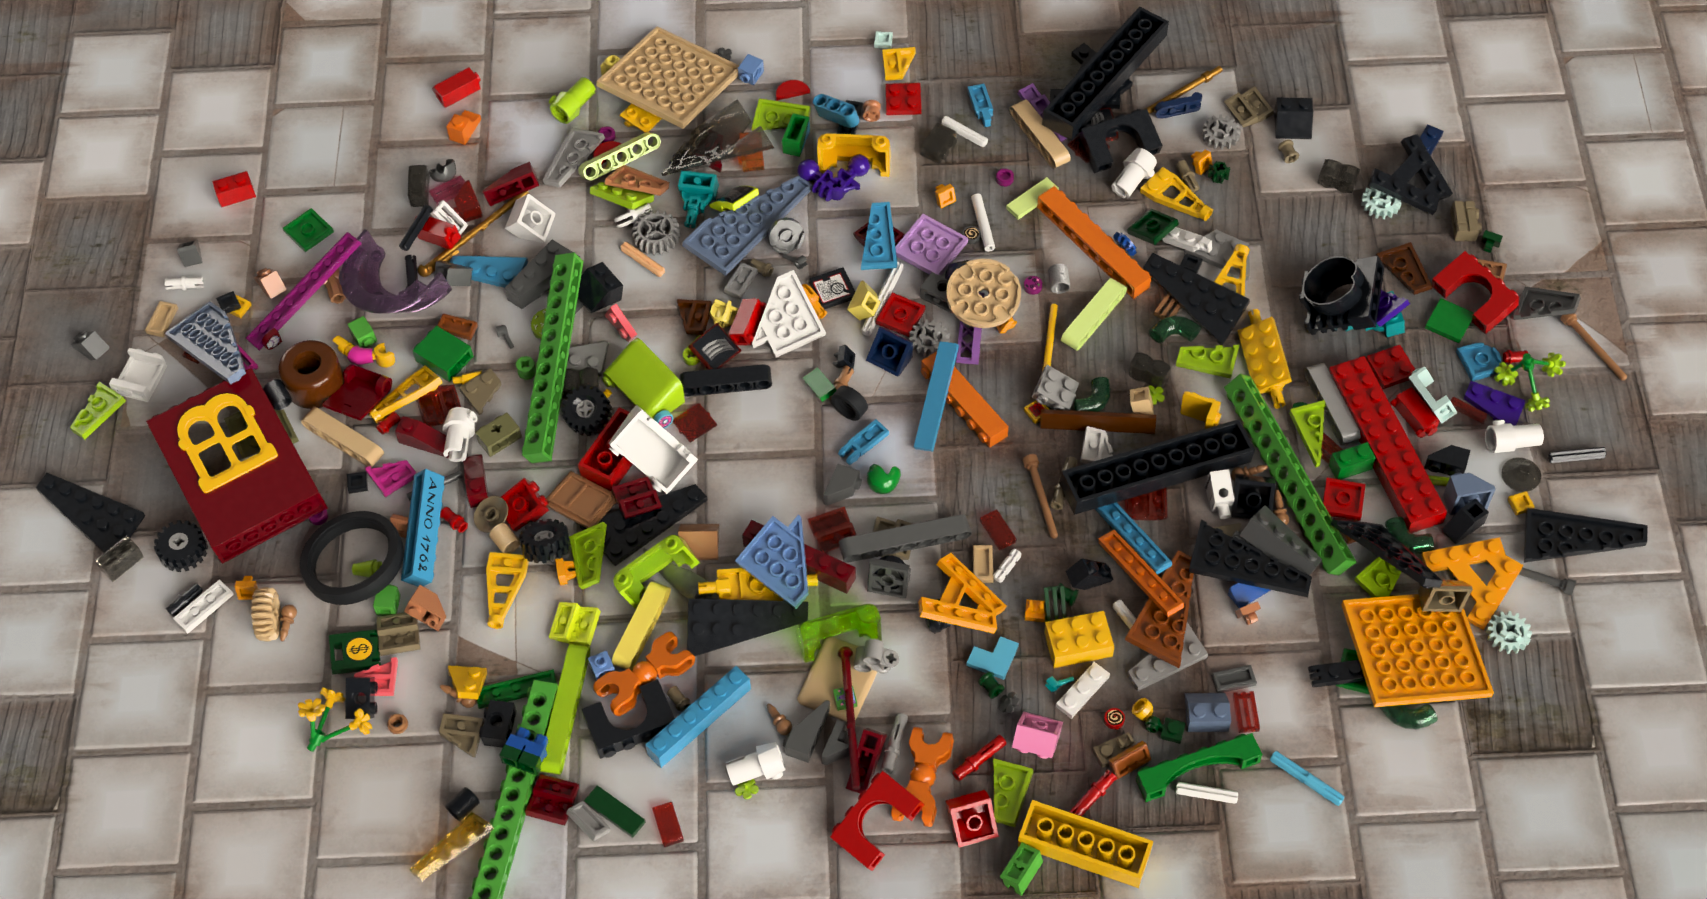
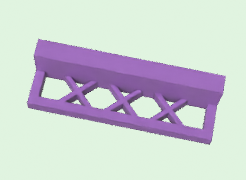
M979 292V295L984 298L985 293ZM960 321L959 349L956 363L979 365L982 328L973 326L968 328ZM969 334L973 340L967 344L962 338ZM968 350L972 356L971 358L961 357V353Z

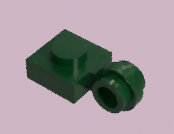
M1150 716L1145 721L1148 732L1157 733L1162 731L1160 739L1181 744L1185 722L1165 718L1163 725L1160 722L1161 720L1155 716Z

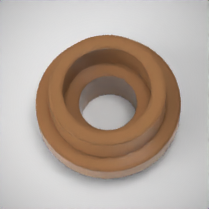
M401 714L392 715L387 723L389 731L393 734L403 733L408 727L407 718ZM397 723H402L400 726L395 727Z

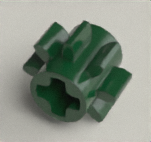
M1216 161L1214 165H1209L1208 178H1211L1213 183L1222 184L1224 180L1229 179L1230 167H1227L1225 162Z

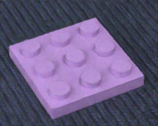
M922 214L895 246L896 256L929 275L931 272L942 275L948 265L952 263L968 243V237Z

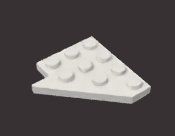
M794 270L777 277L752 342L753 348L768 342L775 358L826 335Z

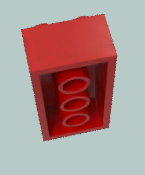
M620 407L578 464L580 476L611 491L613 486L621 482L633 465L626 457L621 454L617 456L609 449V441L630 413Z

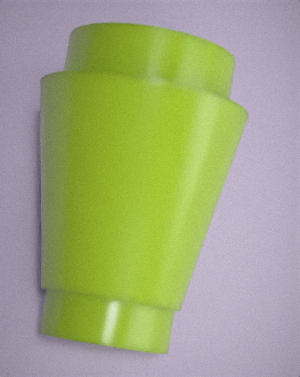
M373 559L354 563L352 565L353 575L370 577L380 568L382 562Z

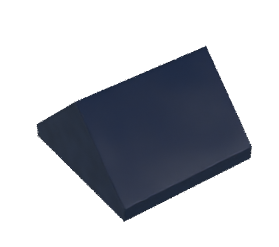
M879 327L866 361L898 377L913 358V342L883 327Z

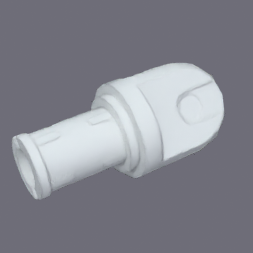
M649 203L637 209H627L628 212L617 216L614 222L630 217V219L616 225L618 228H622L631 223L638 222V217L643 218L644 213L648 215L653 210L649 209L651 208Z

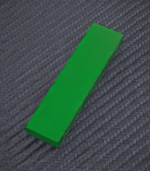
M554 669L483 686L477 700L478 708L488 707L490 700L509 702L527 697L528 688L532 687L534 680L557 684Z

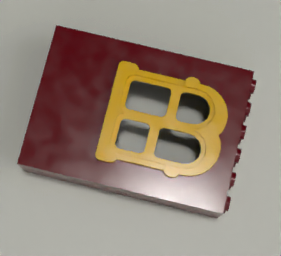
M252 368L247 369L246 374L239 381L229 384L223 380L220 384L207 388L204 392L189 397L181 404L174 405L167 411L154 415L146 421L212 550L222 564L309 519V517H313L328 509ZM227 406L237 407L248 424L247 429L231 437L225 436L217 419L220 410ZM197 421L208 422L215 432L214 436L197 445L192 444L188 435L190 426ZM249 436H254L261 449L260 452L244 461H239L232 449V445ZM220 443L231 462V467L212 477L209 476L199 453Z

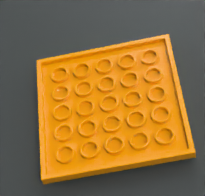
M1419 594L1342 601L1341 606L1374 707L1493 696L1494 691L1464 608L1462 612L1422 611Z

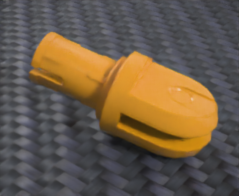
M802 284L819 320L820 318L822 319L826 316L827 311L819 303V296L811 286Z

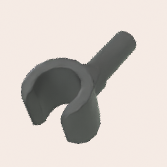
M783 254V258L792 261L798 269L808 265L805 262L807 259L803 255L795 258Z
M505 325L496 326L498 337L504 336L508 346L512 349L514 345L509 338L507 327Z

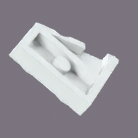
M1087 426L1080 462L1087 464L1113 456V449L1108 442L1106 431Z

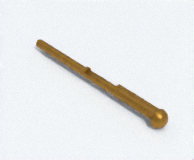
M526 191L516 195L461 237L451 250H444L425 266L420 264L417 269L418 274L422 277H428L435 271L436 261L447 262L459 253L457 249L472 239L480 230L483 232L487 226L510 210L517 199L529 194V192Z

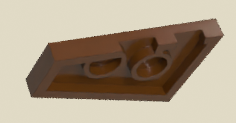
M1411 242L1376 253V256L1379 257L1383 265L1414 295L1432 289V284Z

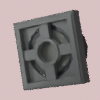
M886 555L880 559L871 558L869 562L867 592L906 598L911 575L910 565L905 564L902 559L893 555Z

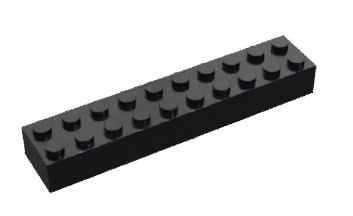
M1139 7L1043 110L1042 125L1072 141L1081 131L1082 127L1095 116L1167 36L1169 21Z
M1238 419L1063 470L1059 484L1075 515L1207 476L1209 472L1227 470L1250 463L1255 449Z

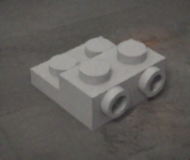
M1046 365L1031 397L1037 400L1038 403L1046 405L1053 410H1070L1079 382Z

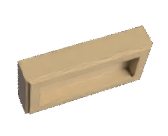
M159 301L145 329L146 334L164 338L165 332H167L178 310L177 304Z
M973 545V574L983 583H993L994 580L992 545Z

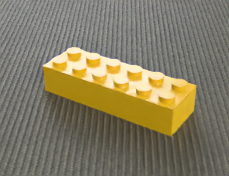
M1032 800L1018 837V847L1023 842L1039 850L1041 855L1139 888L1154 841Z

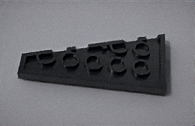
M1153 252L1143 266V270L1148 271L1151 278L1158 285L1160 284L1167 294L1173 297L1197 323L1199 322L1206 329V332L1212 335L1220 345L1224 344L1250 303L1249 298Z
M47 472L36 486L38 492L54 505L60 513L66 516L112 562L116 560L145 517L142 511Z
M694 484L659 496L662 508L627 519L624 518L620 510L606 514L599 522L607 524L603 554L614 566H617L708 501L707 496ZM580 525V528L582 530L587 529L586 527Z
M1527 508L1524 563L1646 546L1648 525Z
M1338 518L1332 519L1331 526L1371 551L1373 555L1382 558L1417 581L1422 587L1428 589L1431 587L1440 588L1443 581L1382 524Z

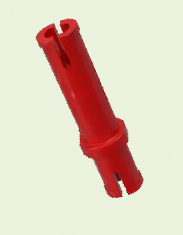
M998 735L974 755L965 758V761L952 771L955 779L960 782L972 771L976 772L981 764L1006 746V740L1001 735Z
M1106 770L1097 782L1091 784L1088 792L1069 812L1082 817L1100 796L1103 797L1106 794L1105 791L1117 780L1115 774Z

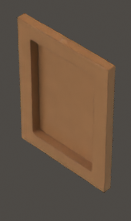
M572 471L564 477L546 498L549 502L548 508L586 528L597 525L616 503L612 492Z

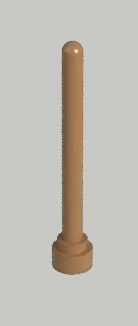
M1575 313L1565 314L1560 317L1564 325L1571 326L1620 380H1626L1627 375L1577 322L1578 319Z
M1030 454L1025 456L1022 461L1024 467L1031 473L1050 537L1055 539L1058 537V533L1037 470L1039 460L1037 455Z

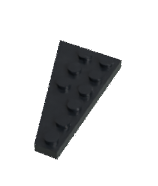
M1201 519L1189 573L1307 598L1312 579L1310 575L1292 566H1286L1278 562L1279 559L1273 556L1270 558L1256 547L1236 537L1232 538L1224 534L1223 530L1215 529Z
M689 598L687 650L694 656H698L808 622V602L803 601L795 609L786 601Z

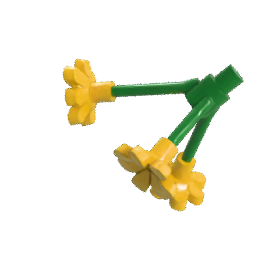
M322 687L320 694L326 699L325 705L321 704V699L316 698L313 702L311 699H306L305 703H298V708L300 709L298 711L299 716H306L310 721V743L307 746L309 751L314 752L321 742L323 743L350 729L355 730L359 728L364 735L369 734V729H372L371 723L367 722L370 720V716L368 713L364 715L363 710L360 708L354 712L355 719L348 726L327 735L322 731L329 709H332L334 702H345L346 698L343 697L344 694L341 692L335 694V691ZM322 715L318 728L315 729L316 716Z

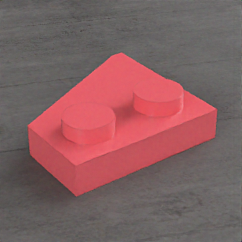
M615 304L610 307L605 317L618 330L623 339H626L628 342L634 339L637 333L618 305Z

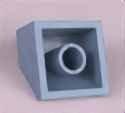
M1455 473L1450 476L1443 497L1449 514L1455 515L1462 507L1474 499H1477L1488 509L1496 489L1494 485L1471 473Z
M1226 693L1184 694L1187 732H1229L1231 713L1230 702Z

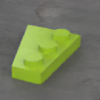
M599 182L597 185L590 187V194L631 210L654 202L653 194L605 185V182Z
M604 522L569 536L578 586L582 590L600 582L607 524Z

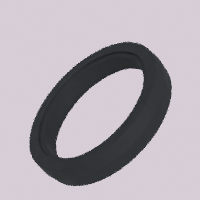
M370 511L345 513L329 520L311 535L301 553L300 572L306 586L320 600L336 605L358 603L378 594L395 578L404 557L403 542L397 529L384 516ZM369 528L380 531L388 538V552L383 564L366 580L348 587H331L317 579L315 568L318 557L326 545L337 536L350 530Z

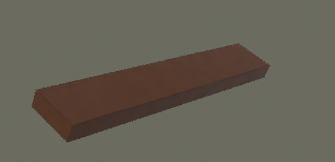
M1041 409L1040 429L1085 431L1086 427L1089 426L1105 430L1106 432L1155 434L1157 417L1154 414Z

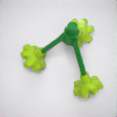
M1529 353L1523 355L1522 361L1514 367L1511 364L1506 365L1505 362L1499 363V366L1494 368V371L1498 373L1494 378L1496 381L1502 380L1503 386L1513 385L1515 383L1514 378L1518 376L1516 370L1522 367L1524 371H1527L1532 388V398L1528 399L1525 409L1533 412L1535 408L1536 410H1541L1542 407L1548 408L1550 406L1549 398L1540 397L1539 392L1536 390L1532 372L1534 364L1544 365L1542 371L1547 373L1549 377H1554L1555 373L1558 375L1563 373L1560 367H1565L1566 362L1560 361L1562 358L1560 353H1548V358H1542V360H1536Z

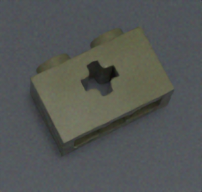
M508 413L496 417L494 421L480 427L475 432L478 443L490 457L522 438L520 427Z

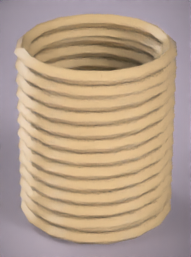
M500 523L491 530L489 536L502 553L511 554L520 546L519 538L506 523Z

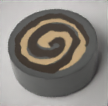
M967 226L964 228L962 235L968 237V244H975L980 240L981 232L976 226Z

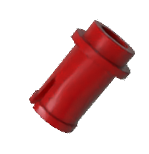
M1507 350L1503 352V362L1508 365L1513 362H1520L1523 355L1528 353V351Z
M392 412L384 420L378 421L376 428L381 434L389 433V429L401 419L396 412Z

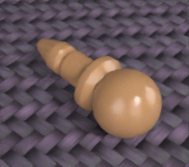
M1258 465L1249 469L1247 466H1244V468L1237 467L1232 470L1231 478L1234 481L1235 474L1254 475L1261 473L1268 466Z
M1275 490L1274 500L1277 510H1274L1273 513L1283 523L1288 525L1289 516L1286 514L1287 509H1283L1282 496L1279 490Z
M285 605L281 609V641L286 639L290 624L294 623L293 619L297 615V609L293 605Z
M440 685V688L446 694L457 698L456 702H461L466 708L473 707L477 702V699L458 698L455 688L448 685Z
M768 703L767 709L774 719L773 724L776 726L777 732L781 735H788L792 731V723L786 719L785 715H780L777 709Z

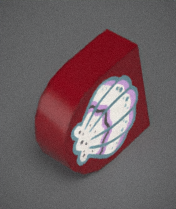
M275 328L266 333L262 338V345L268 350L275 348L282 342L280 334Z

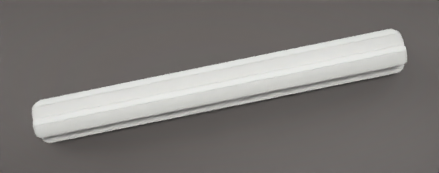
M897 261V268L891 269L878 295L880 304L875 315L867 318L861 329L863 335H871L876 325V319L889 299L904 269L903 263Z

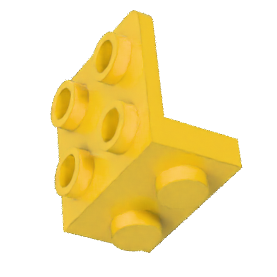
M1185 391L1182 397L1180 413L1206 422L1205 429L1220 425L1221 413L1219 411L1221 402L1213 398L1200 396L1195 392Z

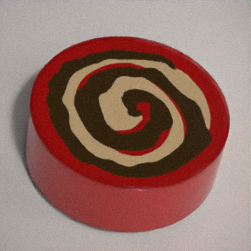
M1111 708L1105 713L1104 723L1108 728L1117 730L1124 725L1125 714L1122 710Z

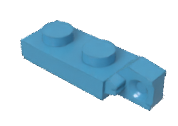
M985 83L968 86L967 91L977 119H982L984 127L991 126L993 107Z

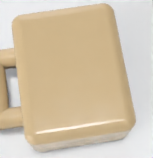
M827 637L824 639L799 692L797 701L799 704L815 710L828 700L830 701L829 715L847 722L846 709L837 711L833 694L834 689L844 688L842 661L838 656V650L841 647L847 646L853 651V655L850 657L852 686L857 701V707H854L856 720L877 675V671L859 672L855 670L856 648L859 646L834 637Z

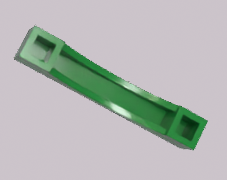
M1253 733L1247 735L1240 734L1233 740H1222L1216 743L1215 746L1209 748L1202 747L1195 753H1184L1178 756L1177 759L1171 761L1164 760L1151 768L1150 766L1144 767L1137 772L1136 783L1145 802L1165 796L1167 786L1190 770L1211 764H1233L1244 769L1260 763L1263 754Z

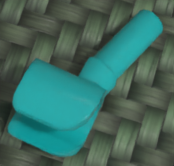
M1051 676L1046 680L1045 686L1051 692H1055L1063 684L1073 682L1074 677L1057 681Z

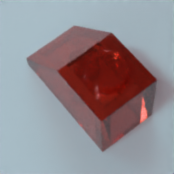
M467 180L455 197L456 207L453 208L465 222L483 217L470 180Z

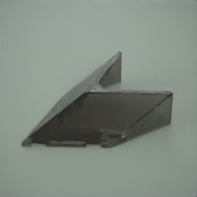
M737 99L696 127L691 132V139L683 143L670 161V167L664 169L661 174L662 176L680 173L681 170L689 171L721 164L774 149V146L761 126L739 140L751 123V119Z

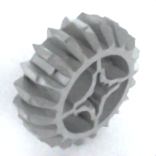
M659 210L656 213L650 211L648 215L644 213L643 218L638 217V222H634L632 240L636 248H639L641 252L645 251L647 255L650 252L654 256L656 253L662 255L663 251L669 253V248L674 249L675 244L679 242L681 236L680 225L676 218H673L672 214L667 215L665 211L661 214Z

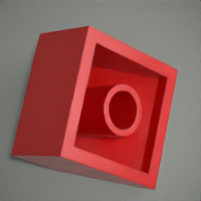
M985 790L945 800L949 821L959 848L999 837L991 798Z

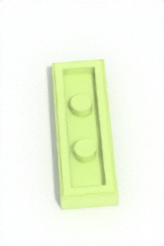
M1046 177L1007 204L1006 209L1019 220L1037 207L1038 196L1053 186L1058 190L1059 188Z

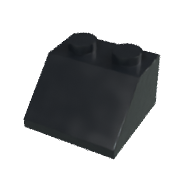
M1277 97L1274 109L1276 139L1312 138V98Z
M601 262L587 268L581 275L578 299L590 313H593L621 301L623 284Z
M1235 474L1232 517L1251 519L1264 505L1272 511L1276 485L1275 478Z

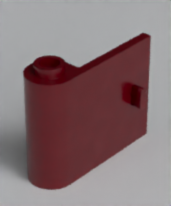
M350 364L343 371L345 383L322 405L327 409L361 421L390 392L392 379Z

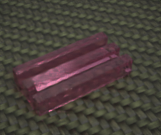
M460 175L429 190V193L438 206L441 200L448 202L470 190Z

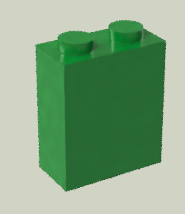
M437 325L427 333L420 343L416 344L413 350L416 362L423 366L426 365L435 374L448 382L474 357L471 346Z

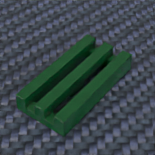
M1064 585L1043 587L1046 622L1051 621L1048 591H1052L1054 620L1059 619L1056 590L1060 591L1062 619L1067 618Z

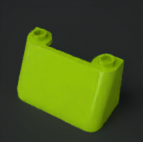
M638 337L631 341L603 372L602 381L607 387H617L635 406L638 405L653 419L660 411L668 410L671 413L685 403L683 386L679 378Z
M669 535L618 571L613 578V583L618 592L637 609L641 601V595L646 591L642 584L673 561L678 567L686 564L692 569L700 562L681 536Z

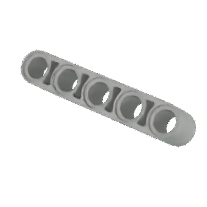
M1320 363L1306 367L1304 369L1305 378L1317 402L1325 401L1324 415L1339 444L1343 445L1360 440V430L1326 364Z

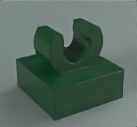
M1485 230L1481 242L1486 243L1483 251L1491 253L1493 246L1499 248L1503 236Z

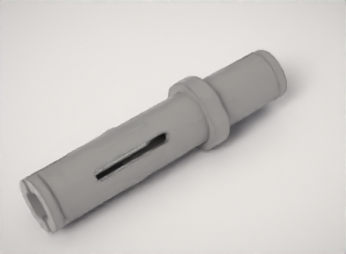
M897 713L888 745L884 748L883 752L885 756L881 771L883 770L887 774H892L896 758L900 755L899 748L908 720V716L902 713Z

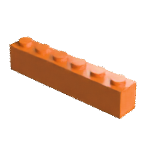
M937 351L921 361V373L925 379L928 378L930 380ZM954 366L946 403L951 404L955 408L956 414L959 417H963L969 429L974 430L978 434L979 440L991 448L1008 437L1009 426Z

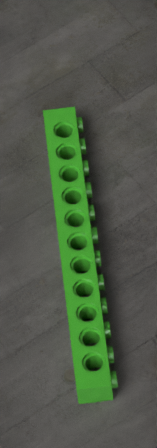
M575 252L555 255L541 344L539 345V356L536 362V374L533 380V392L530 398L531 404L528 412L527 428L525 429L524 446L522 447V456L531 463L552 461L584 262Z
M1239 374L1224 387L1227 392V398L1235 406L1236 414L1244 422L1243 426L1253 438L1252 442L1259 449L1262 460L1267 463L1271 476L1276 479L1278 489L1285 495L1287 505L1294 511L1296 521L1302 525L1305 537L1311 541L1314 547L1313 551L1322 559L1323 569L1329 574L1341 575L1356 563L1354 556L1339 530L1330 525L1332 522L1330 514L1251 376Z
M538 680L533 681L532 687H529L527 691V705H524L522 708V723L518 724L516 732L522 727L530 731L529 739L535 740L537 734L546 736L558 684ZM538 702H544L541 706H535ZM534 720H538V721H539V722H538L537 724H535V725H531V724H530V723H531L532 721H534ZM506 765V779L501 782L500 792L502 793L500 799H497L495 803L496 814L490 820V835L484 841V856L479 859L478 877H475L473 880L472 890L474 891L472 897L468 899H481L484 893H490V896L486 899H503L526 816L525 810L530 802L536 775L525 772L521 768L517 769ZM516 777H523L520 781H514ZM513 795L518 796L517 799L513 801L509 800V798ZM506 815H513L509 820L503 819ZM501 834H507L504 839H498ZM497 853L502 854L498 859H492L493 855ZM490 873H496L494 878L487 879Z

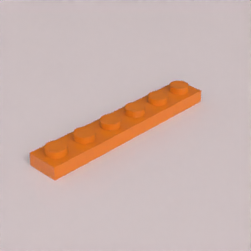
M1115 529L1098 538L1101 547L1167 617L1184 608V602Z

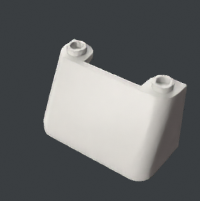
M638 405L631 410L609 441V449L615 455L621 454L654 482L652 486L658 492L663 490L666 494L670 492L698 460L683 444Z

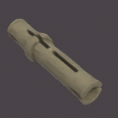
M1072 456L1066 457L1062 471L1076 467L1078 460ZM1059 482L1054 487V496L1050 504L1055 510L1063 508L1066 498Z

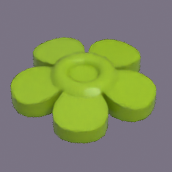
M1149 386L1153 405H1156L1157 401L1163 402L1165 396L1162 394L1163 389L1156 387L1154 390L1153 386Z
M751 779L737 784L738 787L735 789V794L737 796L743 795L744 799H750L752 797L751 793H758L759 788L755 785V780Z

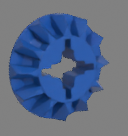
M1119 232L1113 235L1115 241L1126 253L1131 256L1137 253L1135 250L1136 246L1126 235Z

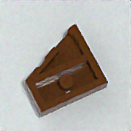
M677 299L686 334L704 335L710 317L709 312L712 302Z

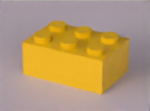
M1104 611L1045 622L1044 634L1054 668L1113 657L1114 643Z

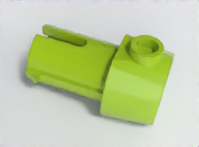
M581 77L567 92L562 91L558 96L553 95L549 100L552 115L561 123L567 124L580 114V108L595 94L596 88L589 79Z

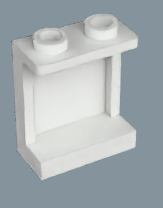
M129 348L127 352L130 357L118 379L112 378L109 385L112 390L121 396L149 402L167 368V364L163 356L158 353L152 354L142 349Z

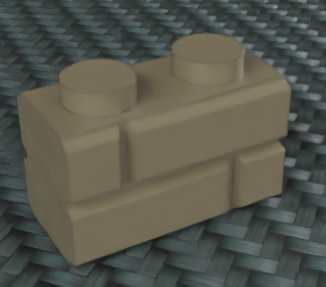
M1454 201L1450 209L1455 241H1476L1478 235L1482 232V224L1478 223L1479 209L1475 207L1474 201Z

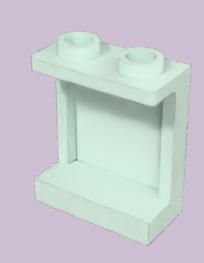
M1426 367L1418 368L1412 372L1409 379L1432 412L1438 417L1441 424L1457 414L1456 409L1446 395L1435 401L1426 387L1433 383L1434 380Z

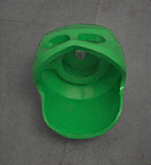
M872 464L867 472V484L877 494H888L899 483L901 471L894 466L889 474H886L879 465Z

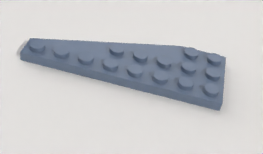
M800 176L792 178L774 190L769 189L765 194L757 195L734 211H723L713 219L711 217L706 219L683 241L682 246L726 276L768 234L771 225L778 219L784 218L812 190L813 185Z
M209 301L165 332L169 340L229 384L239 381L246 374L229 317L225 311Z

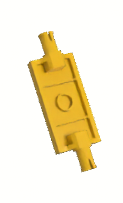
M1253 309L1254 314H1252L1251 310L1248 312L1251 325L1237 330L1249 375L1260 394L1269 393L1272 397L1274 408L1279 409L1281 408L1279 403H1281L1282 407L1286 405L1282 394L1285 384L1292 382L1274 318L1271 316L1261 320L1260 311Z
M743 568L716 570V581L698 582L699 595L716 593L719 599L784 601ZM817 573L808 574V586H818Z

